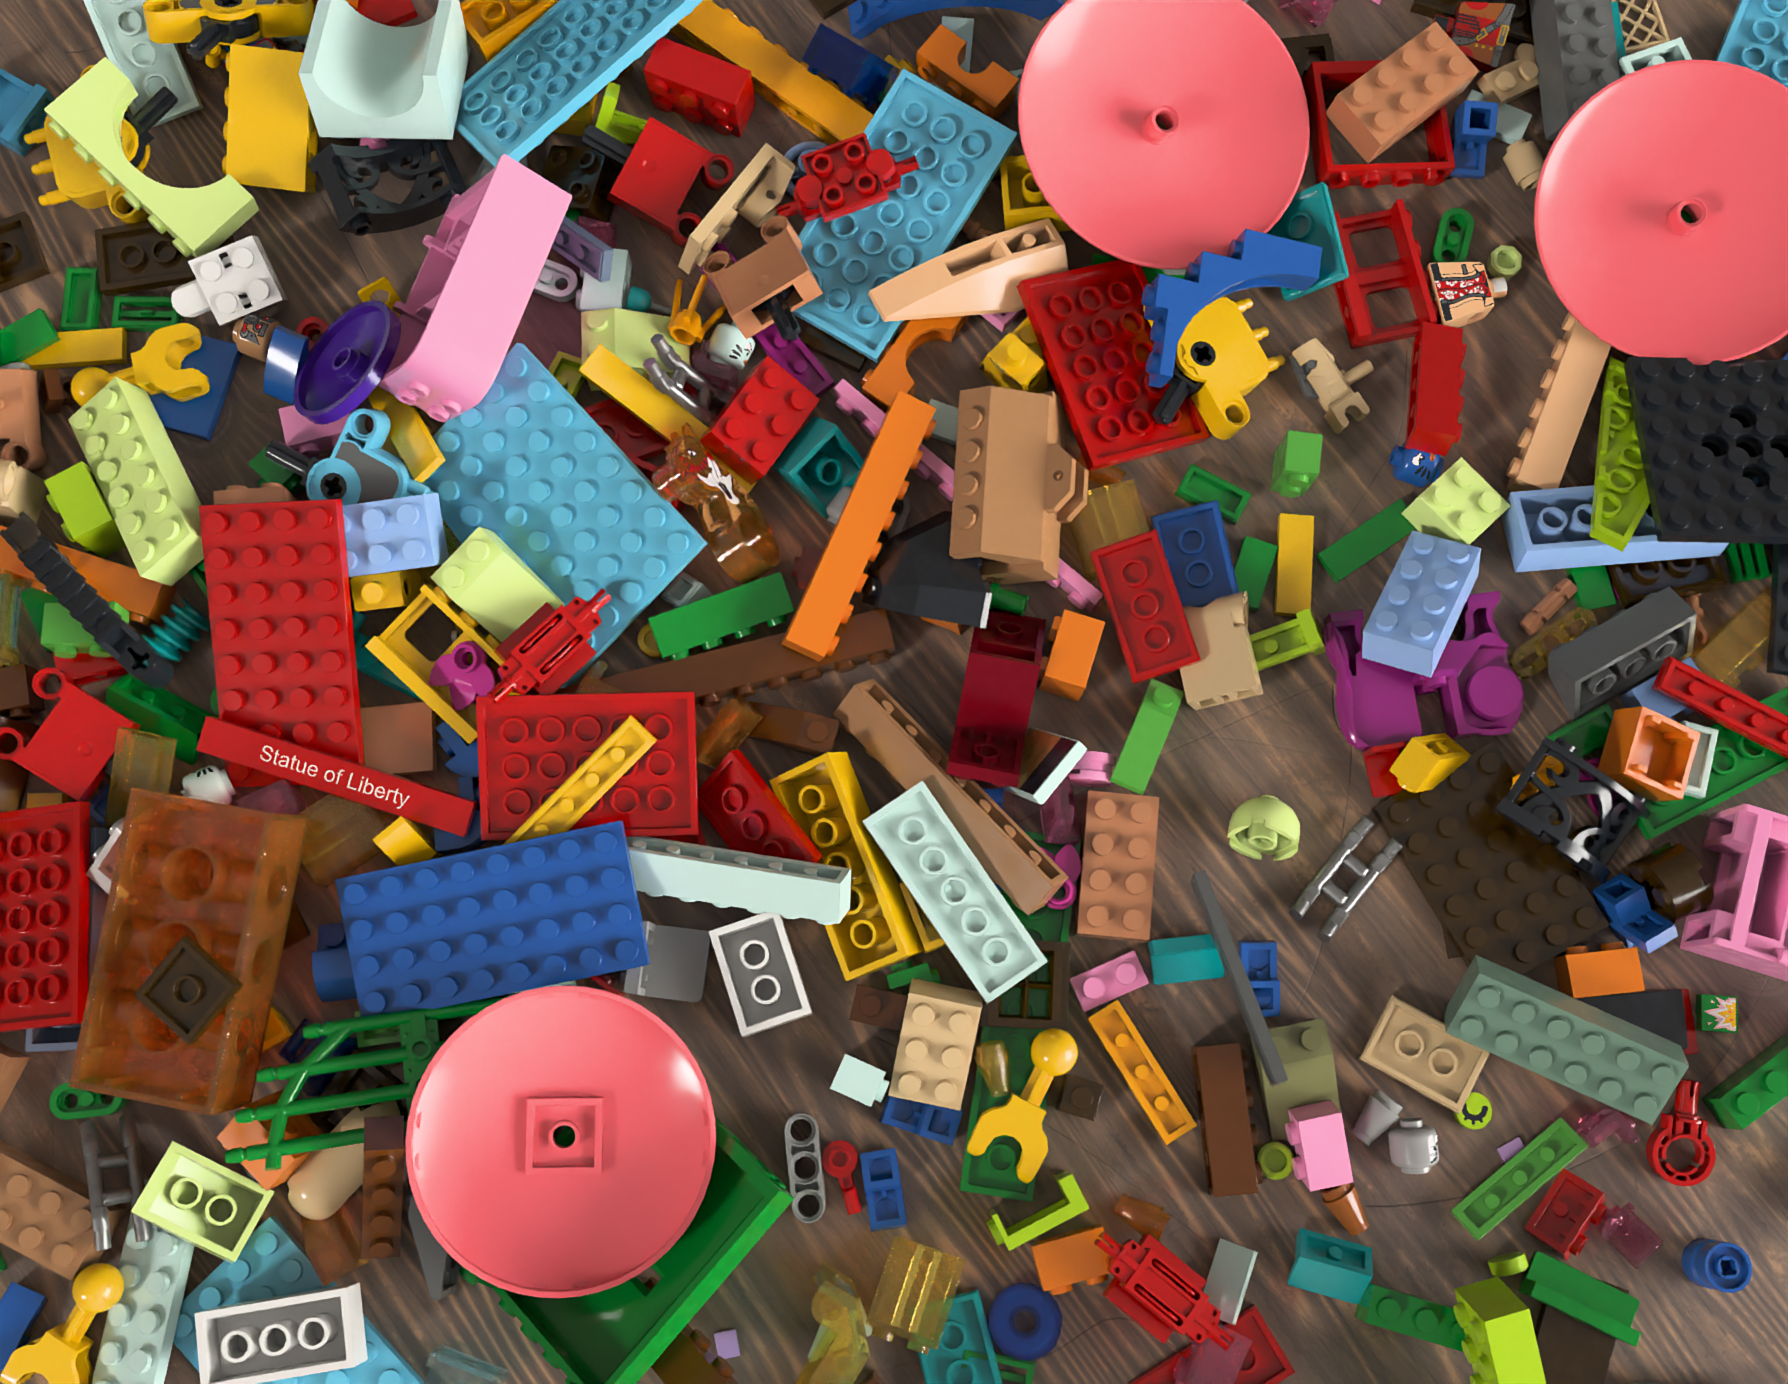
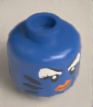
M1404 442L1402 446L1396 445L1393 448L1389 457V464L1393 465L1392 473L1395 479L1422 488L1438 479L1443 468L1444 459L1437 454L1417 449H1405Z

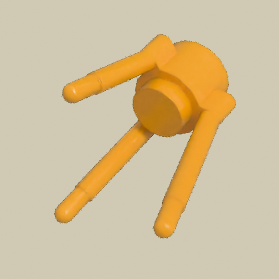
M706 274L701 276L688 309H684L682 312H679L683 280L677 279L671 319L667 330L670 331V336L680 344L692 345L695 341L701 343L705 333L727 310L723 303L702 325L701 317L695 310L708 279Z

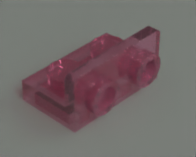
M1066 776L1044 804H1040L1044 842L1077 845L1080 841L1073 786L1070 784L1069 776Z

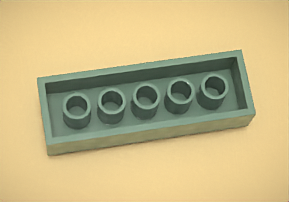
M1475 955L1443 1012L1447 1034L1651 1125L1657 1119L1689 1067L1681 1045L1478 955Z

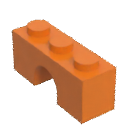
M940 24L917 51L916 70L926 81H933L949 95L997 121L1017 97L1019 79L994 61L983 72L972 74L964 71L960 65L965 60L967 42Z

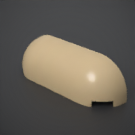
M395 1100L380 1102V1104L373 1105L363 1111L356 1107L330 1133L364 1128V1117L401 1116L399 1107ZM364 1143L313 1151L287 1182L290 1189L288 1200L292 1207L302 1216L312 1220L326 1219L339 1210L363 1183Z

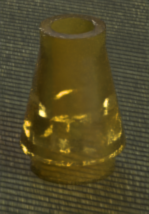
M1001 1039L992 1040L975 1046L976 1055L974 1059L989 1088L991 1097H999L1011 1093L1009 1048L1005 1047L1004 1041Z

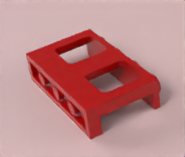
M1403 198L1397 199L1392 208L1342 219H1340L1338 211L1334 212L1350 277L1334 283L1333 286L1350 348L1355 349L1415 337L1423 321L1436 323L1439 317L1438 306L1435 301L1431 300L1429 275L1422 268L1420 261L1421 247L1418 240H1414L1411 230L1413 223L1412 215L1409 210L1405 209ZM1381 228L1391 229L1398 250L1399 260L1369 267L1358 266L1349 236ZM1406 288L1410 293L1417 320L1385 328L1375 327L1366 296L1373 293Z

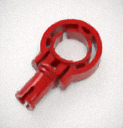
M1681 1078L1676 1086L1674 1110H1671L1670 1113H1661L1660 1126L1656 1127L1648 1138L1646 1157L1651 1169L1662 1179L1677 1186H1693L1702 1182L1710 1175L1715 1165L1716 1152L1711 1138L1707 1135L1708 1120L1702 1119L1697 1115L1702 1082L1690 1079L1685 1080ZM1688 1138L1695 1148L1693 1161L1700 1165L1698 1168L1690 1164L1684 1169H1674L1665 1161L1659 1162L1658 1157L1663 1160L1667 1158L1666 1149L1672 1141ZM1661 1165H1662L1664 1168H1666L1668 1171L1665 1172V1171L1662 1169Z

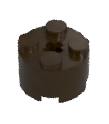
M1670 842L1636 859L1628 866L1631 879L1645 888L1651 910L1673 924L1711 904L1714 899L1712 884L1710 883L1705 886L1698 873V870L1703 868L1702 864L1690 850L1680 843L1671 846Z

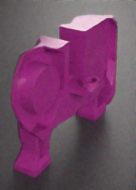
M1494 591L1469 595L1459 619L1461 626L1460 641L1448 640L1431 678L1362 658L1363 640L1361 628L1364 620L1363 609L1329 613L1323 620L1325 627L1322 633V640L1328 659L1336 671V711L1341 731L1347 742L1356 749L1366 751L1374 746L1406 741V744H1408L1412 737L1423 736L1414 690L1416 695H1427L1437 692V688L1446 733L1453 740L1473 736H1496L1510 733L1520 717L1524 702V691L1522 682L1508 663L1506 649L1509 646L1500 638L1492 617L1493 610L1501 599L1500 592Z

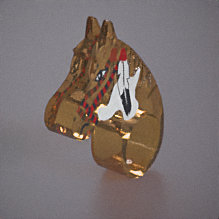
M686 422L682 426V436L676 431L670 435L672 443L664 448L666 451V463L653 472V484L665 500L673 502L678 498L683 503L696 508L712 553L728 575L742 584L755 581L779 564L780 551L773 531L751 496L728 470L704 448L692 427Z

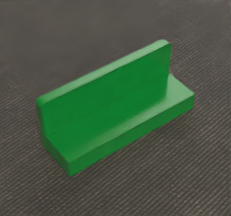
M129 673L107 687L105 703L141 725L134 736L190 765H193L198 760L199 751L196 749L206 716H217L163 688H150Z
M1533 1252L1519 1287V1292L1621 1342L1637 1347L1642 1333L1631 1328L1640 1304L1638 1299L1542 1252Z

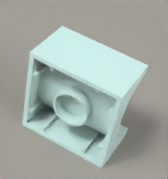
M318 0L298 74L319 137L453 140L471 50L459 0H439L436 14L431 19L410 27H393L372 21L357 12L346 0Z

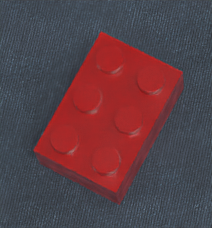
M663 37L657 40L643 69L651 103L663 112L669 113L672 111L683 115L685 119L694 124L703 123L713 127L723 135L732 134L741 138L756 106L751 71Z
M767 355L751 370L698 442L752 485L766 475L820 399Z

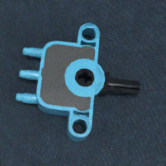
M362 408L353 411L346 421L330 458H324L323 456H312V458H309L278 440H272L265 450V456L268 459L303 477L300 484L306 487L310 500L342 499V506L435 493L430 488L413 479L402 459L382 449L389 434L391 423L388 415L379 409ZM368 416L372 418L374 423L371 433L365 428V420Z

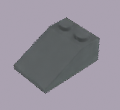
M409 1183L405 1195V1205L409 1206L408 1218L431 1299L441 1300L457 1291L460 1274L458 1270L461 1266L439 1244L427 1227L415 1203Z

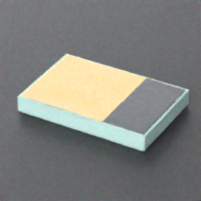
M1033 727L1025 736L1018 787H996L1003 788L1007 792L1042 805L1086 753L1087 748L1078 740Z

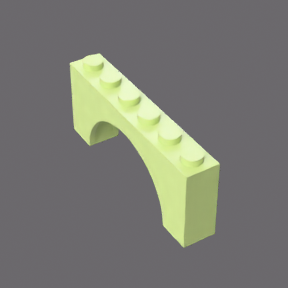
M104 57L44 108V111L51 120L48 126L63 141L69 138L76 145L73 147V150L87 164L93 161L101 169L97 172L111 187L118 184L125 191L122 196L137 211L143 208L150 215L147 218L148 221L161 234L166 231L175 238L172 243L185 257L192 254L197 258L214 251L259 211L254 197L230 174L208 186L177 188L156 182L138 171L127 160L121 143V124L124 114L138 94L130 79Z

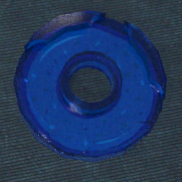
M1018 1283L1005 1288L995 1297L989 1310L988 1328L992 1341L1002 1353L1015 1360L1031 1361L1045 1356L1056 1346L1061 1334L1062 1314L1057 1301L1048 1291L1044 1292L1042 1287H1038L1035 1284ZM1020 1311H1029L1035 1318V1327L1029 1333L1020 1332L1015 1325V1317Z

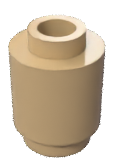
M1520 139L1506 148L1507 153L1504 155L1503 160L1516 185L1521 186L1523 191L1526 192L1537 187L1544 160L1534 141L1526 142L1525 139Z

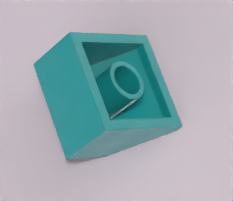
M815 416L788 443L772 465V468L791 490L823 518L827 519L829 517L826 511L827 505L843 487H853L864 460L836 424Z

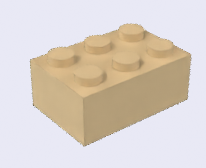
M912 978L888 1096L961 1110L982 1010L983 998L979 992Z

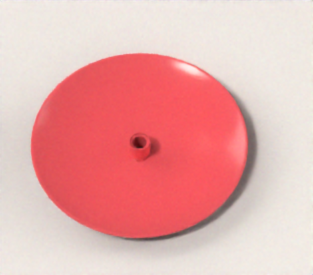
M1068 0L1052 15L1040 31L1027 57L1019 86L1018 126L1021 144L1029 169L1044 198L1056 214L1084 240L1103 252L1126 262L1150 268L1181 270L1186 269L1188 264L1193 262L1202 251L1227 257L1231 241L1233 239L1236 240L1245 229L1267 233L1279 221L1295 196L1304 174L1309 150L1310 126L1307 100L1300 75L1288 50L1272 27L1243 0ZM1155 120L1161 121L1165 125L1166 130L1159 128Z
M1712 60L1672 61L1645 67L1623 76L1593 95L1573 114L1551 145L1543 163L1534 201V230L1540 261L1548 281L1563 305L1584 328L1610 346L1634 357L1688 358L1687 360L1694 365H1709L1714 360L1723 362L1736 360L1758 352L1788 334V88L1767 75L1727 62ZM1681 211H1686L1691 215L1692 223H1686L1682 219Z

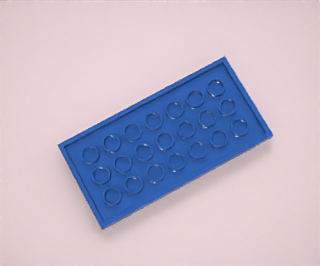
M623 820L335 879L361 1016L410 1009H436L651 964Z

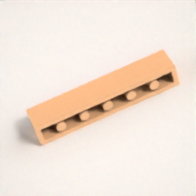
M1568 312L1561 329L1566 331L1563 340L1559 339L1551 353V358L1555 360L1552 369L1548 368L1540 382L1539 387L1544 389L1541 398L1535 399L1528 416L1533 418L1530 427H1526L1518 440L1517 446L1521 447L1518 458H1513L1506 472V476L1510 477L1506 489L1512 492L1559 488L1611 348L1609 344L1584 328L1570 312Z

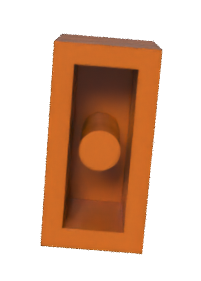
M1623 942L1600 944L1601 951L1588 952L1587 946L1567 948L1565 950L1566 955L1553 957L1559 992L1570 997L1584 998L1645 991L1637 947L1624 948Z
M1096 1224L1029 1243L1040 1286L1044 1292L1050 1290L1051 1295H1058L1073 1290V1283L1086 1280L1087 1285H1094L1108 1280L1107 1274L1110 1272L1107 1271L1106 1259L1109 1255L1094 1244L1096 1239H1101L1098 1236L1104 1231L1102 1225Z

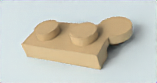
M1528 43L1520 44L1514 51L1515 61L1483 75L1476 82L1489 102L1498 103V107L1539 88V69L1536 65L1535 48L1533 45Z

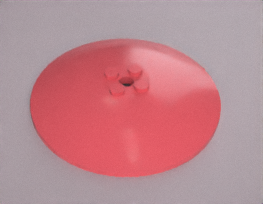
M562 985L527 990L506 997L471 1017L446 1040L430 1061L416 1089L407 1121L405 1141L406 1166L415 1203L424 1222L439 1244L465 1269L486 1282L517 1294L539 1298L580 1297L618 1286L639 1275L666 1254L684 1234L704 1199L711 1179L716 1147V1127L712 1099L704 1075L687 1045L670 1026L644 1006L624 996L586 986ZM562 1125L570 1126L575 1132V1141L568 1146L557 1144L554 1139V1131L557 1127Z

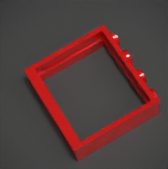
M1383 60L1312 62L1302 78V84L1309 112L1310 141L1316 183L1324 182L1331 189H1341L1346 186L1373 188L1378 185L1405 187L1410 184L1436 186L1443 183L1455 169L1446 105L1424 121L1430 162L1334 165L1323 90H1344Z

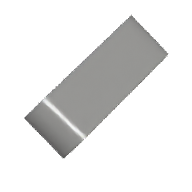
M798 1113L787 1120L784 1129L790 1194L794 1198L791 1205L793 1214L798 1220L803 1223H813L822 1217L826 1209L819 1127L812 1115ZM798 1119H804L811 1125L812 1133L806 1140H798L792 1134V1125ZM809 1157L815 1162L816 1169L812 1176L802 1177L796 1172L795 1165L799 1158ZM807 1194L815 1196L820 1204L819 1211L813 1215L803 1213L799 1207V1200L802 1196Z

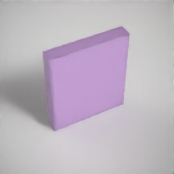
M1516 1137L1496 1150L1506 1164L1525 1146L1520 1138Z
M736 1328L714 1333L718 1356L727 1359L741 1355Z

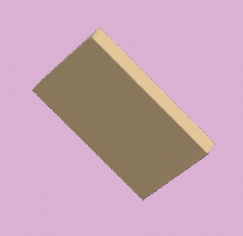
M1392 995L1385 1005L1358 1060L1445 1108L1460 1114L1490 1052L1447 1034L1443 1022Z

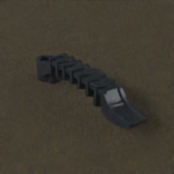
M22 511L19 514L20 517L6 530L2 529L0 531V535L18 554L17 557L24 563V566L35 574L37 580L47 586V591L58 598L57 601L70 611L69 614L82 624L81 627L94 636L96 643L112 655L130 675L153 689L162 688L171 681L174 673L173 665L131 625L121 619L122 616L109 606L110 604L107 600L97 594V590L86 582V578L76 571L77 568L70 563L68 557L58 550L59 547L27 514Z

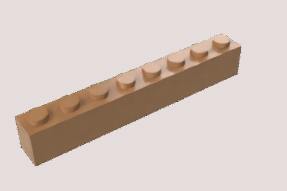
M874 678L854 684L833 713L842 723V727L848 733L854 735L865 747L866 752L871 757L877 759L888 770L890 777L897 783H900L907 791L921 781L925 783L992 882L999 885L1018 909L1030 915L1045 906L1069 877L973 779L962 780L955 775L946 774L949 755Z

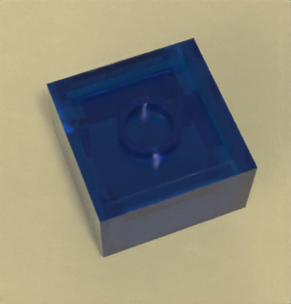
M820 23L802 58L804 62L809 64L808 72L817 75L821 71L829 76L827 80L835 84L839 82L845 87L842 91L844 94L851 97L856 92L864 96L862 103L869 107L873 102L881 105L900 72L899 68Z

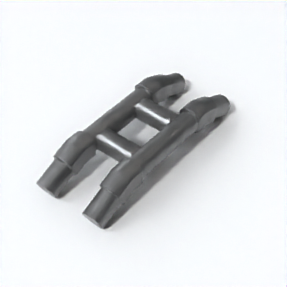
M661 333L655 334L651 338V343L655 347L661 362L668 369L674 370L672 379H670L666 372L660 368L655 358H648L644 361L643 367L649 374L650 381L659 392L669 396L709 427L718 416L708 410L710 402L723 409L732 397V394L714 386L684 362L681 356L674 351L673 347L667 343ZM685 381H688L699 390L697 401L683 391Z
M1363 815L1345 835L1338 847L1309 884L1306 885L1289 910V914L1294 919L1300 920L1321 892L1335 902L1337 906L1330 913L1317 934L1318 938L1326 943L1331 941L1350 912L1403 847L1400 842L1392 837L1371 860L1368 867L1353 856L1351 852H1353L1375 824L1366 815ZM1341 865H1344L1359 877L1347 894L1329 881Z
M130 1113L123 1114L119 1118L123 1152L100 1156L95 1122L87 1120L82 1122L79 1127L85 1161L95 1251L112 1247L107 1206L131 1202V1208H133L145 1188L138 1131L134 1115ZM126 1166L129 1187L105 1191L102 1171ZM132 1213L136 1242L151 1240L150 1222Z

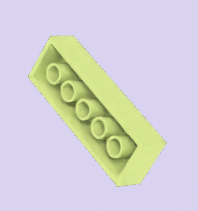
M115 377L73 414L68 421L139 575L172 586L204 559L199 515L201 502L148 393L138 386Z

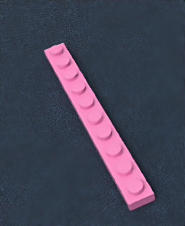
M842 379L834 387L835 405L845 415L849 417L854 415L861 421V427L870 436L875 438L885 413L846 380ZM921 443L918 449L923 451V454L916 469L913 471L924 480L931 479L938 485L937 489L940 494L947 500L953 501L955 471ZM1060 558L1058 580L1046 581L1052 587L1057 588L1059 586L1069 594L1067 597L1074 606L1081 610L1086 608L1091 613L1100 604L1104 595Z

